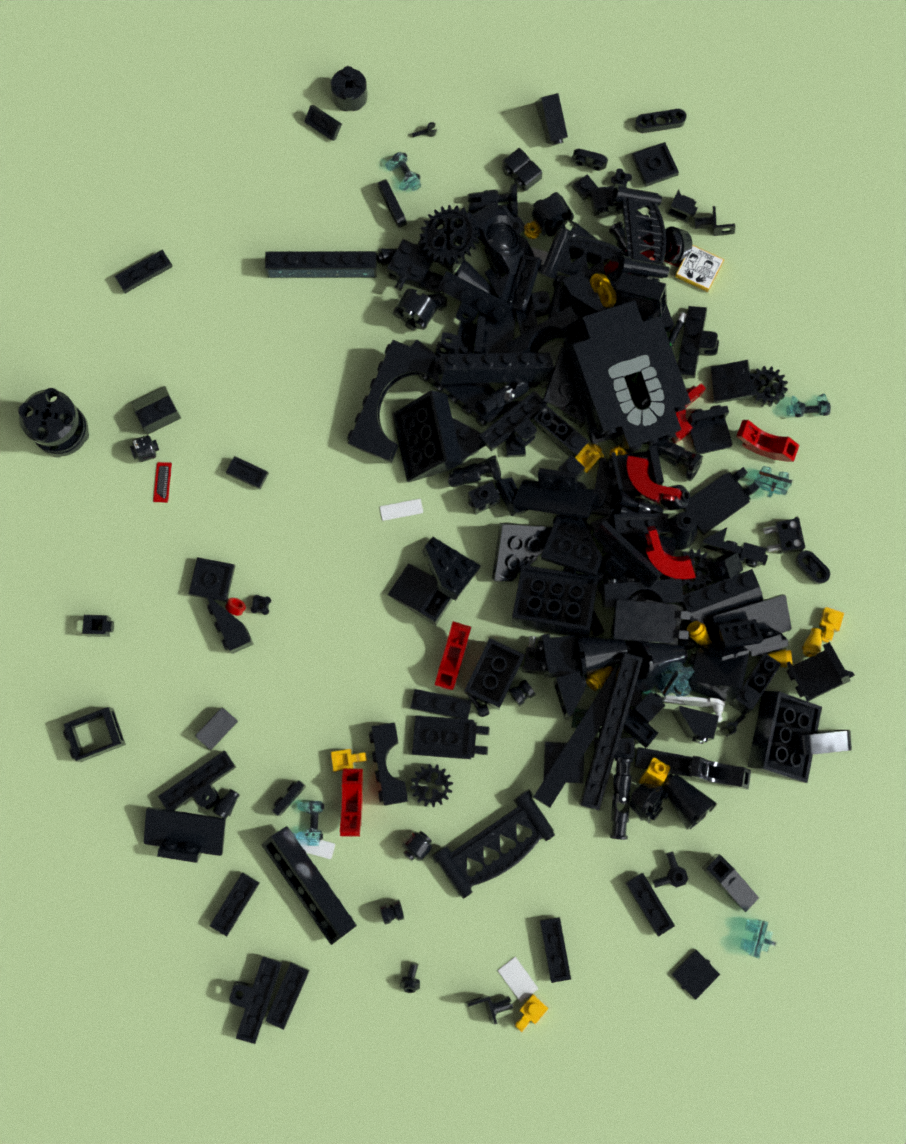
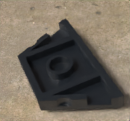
M452 417L462 462H464L469 456H473L485 447L484 443L479 439V435L482 433Z

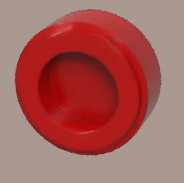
M229 598L225 608L232 615L240 616L245 611L246 606L238 598Z

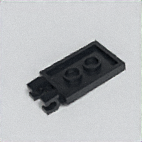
M744 467L733 475L731 472L723 474L689 499L688 505L683 508L685 512L694 515L697 528L702 535H705L749 504L751 499L749 496L759 489L756 482L746 489H743L738 481L748 474Z
M615 599L612 639L660 643L674 642V638L688 639L689 631L675 629L676 618L690 620L691 612L677 610L675 604Z
M415 715L412 755L468 760L474 758L475 754L488 755L487 746H476L475 743L476 735L489 736L490 728L487 726H477V722L471 719Z

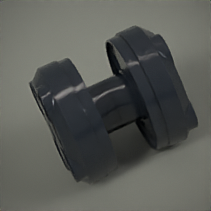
M48 388L33 393L18 409L19 421L23 432L44 452L56 458L73 454L89 438L88 422L84 414L66 394L55 388ZM57 396L55 401L50 402L51 398ZM30 411H33V414L27 417V414ZM77 430H82L81 434L75 436ZM59 445L57 449L52 450L53 446Z

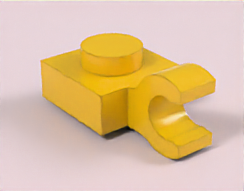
M828 607L823 608L819 626L824 628L822 641L827 643L829 640L832 641L834 631H840L844 616L843 612Z
M351 749L331 752L333 772L343 771V768L354 769L353 763L367 761L366 753L352 754Z
M532 994L519 1009L523 1015L515 1023V1027L522 1032L530 1021L536 1024L549 1008Z

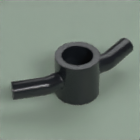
M626 380L627 387L633 391L630 395L633 403L641 409L646 405L649 406L650 398L644 382L638 386L632 380Z

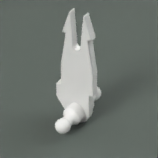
M666 695V698H664V702L712 707L715 715L719 716L718 722L722 721L721 713L723 712V707H725V702L720 699Z

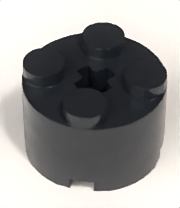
M345 66L336 72L330 82L335 105L343 111H357L366 104L368 96L365 76L351 66Z
M558 192L552 193L544 200H537L533 204L532 219L544 236L545 234L548 237L554 236L559 227L566 228L567 222L571 223L573 221V212Z
M406 289L394 308L393 315L403 320L405 326L410 330H415V328L425 330L437 311L435 309L437 306L427 295L422 293L420 296L416 294L417 290Z

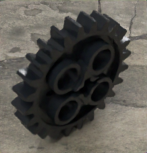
M449 205L447 210L441 206V212L435 209L434 216L428 214L430 220L423 221L426 227H421L423 233L419 234L422 239L420 243L424 247L423 250L429 258L433 257L434 262L440 259L442 265L445 261L451 265L452 260H455L456 264H458L459 258L465 261L464 255L472 256L470 249L476 250L474 244L479 243L476 237H479L480 233L477 231L479 226L476 224L477 221L475 217H472L471 212L466 213L465 208L459 211L458 205L452 210L451 205ZM449 220H451V223H450V229H451V231H452L451 234H450V232H449V226H448ZM463 224L460 228H455L456 225ZM445 225L442 229H437L438 226ZM449 236H450L451 250H449V240H448V238H447V237H449ZM458 241H462L461 245L455 246ZM440 242H444L442 246L437 247Z

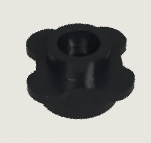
M621 168L617 169L615 176L611 177V183L614 185L622 183L627 185L628 181L632 180V175L623 172Z
M253 596L251 612L254 614L257 612L263 615L269 614L268 608L271 598L268 596Z

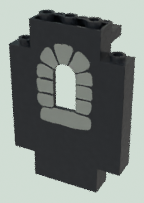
M635 300L582 317L578 324L584 341L573 344L568 350L598 434L605 433L606 436L617 432L619 437L614 439L616 447L622 445L624 451L630 449L631 452L641 449V445L648 443V446L659 443L660 438L665 437L668 440L676 437V433L682 430L676 413L685 410V406L691 403L661 317L643 322ZM637 372L641 373L650 398V405L646 410H640L634 406L624 379L625 376Z

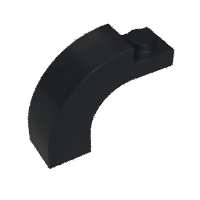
M693 756L689 764L690 778L749 790L750 769Z

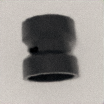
M525 679L520 682L519 686L509 690L512 698L519 706L524 704L527 698L531 699L536 695Z
M400 900L393 901L392 905L386 903L380 905L385 925L390 924L394 919L398 921L404 919Z

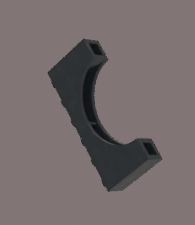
M392 340L391 344H388L385 349L386 356L378 365L377 377L372 379L370 393L364 397L362 402L364 407L361 413L357 414L354 430H350L347 437L350 446L392 463L399 446L391 441L382 429L380 410L383 399L389 389L403 378L415 375L429 377L436 362L434 356L395 340Z

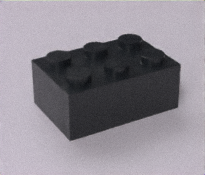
M489 638L464 690V694L499 710L525 654Z

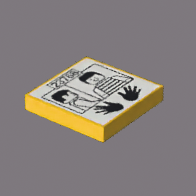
M692 245L691 253L684 258L675 277L708 292L724 259Z

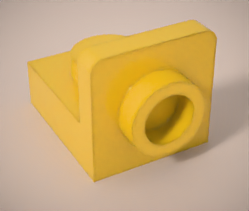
M587 443L575 458L585 467L584 471L588 473L604 454L601 452L602 448L599 445Z
M653 758L638 783L661 786L668 775L670 766Z

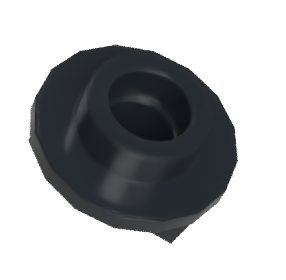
M411 962L407 977L403 976L401 979L400 987L406 993H414L420 989V980L415 978L419 965L416 962Z

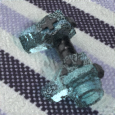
M402 152L394 154L385 166L389 171L400 167L405 174L399 189L403 191L408 188L412 189V191L418 190L421 187L420 175L410 171L406 164L408 160L407 154Z
M825 394L817 397L816 406H805L804 403L800 402L793 395L791 405H787L786 412L788 417H803L807 413H819V415L828 416L831 412V406Z
M322 801L298 803V810L311 814L310 828L298 832L296 836L298 840H306L307 846H319L320 840L323 839L322 831L318 830V814L322 813L324 809Z

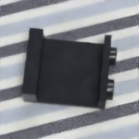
M657 445L649 446L647 451L619 456L612 452L609 459H607L609 471L612 470L613 474L611 485L616 491H638L628 475V456L647 459L649 462L648 475L650 480L658 485L664 483Z
M830 642L822 645L824 651L793 666L790 661L787 662L789 669L786 672L791 681L796 680L798 686L795 689L800 698L804 696L807 702L851 681Z

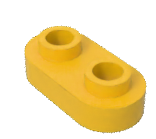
M594 274L590 279L592 289L598 293L603 306L606 308L613 307L616 303L617 295L606 275Z

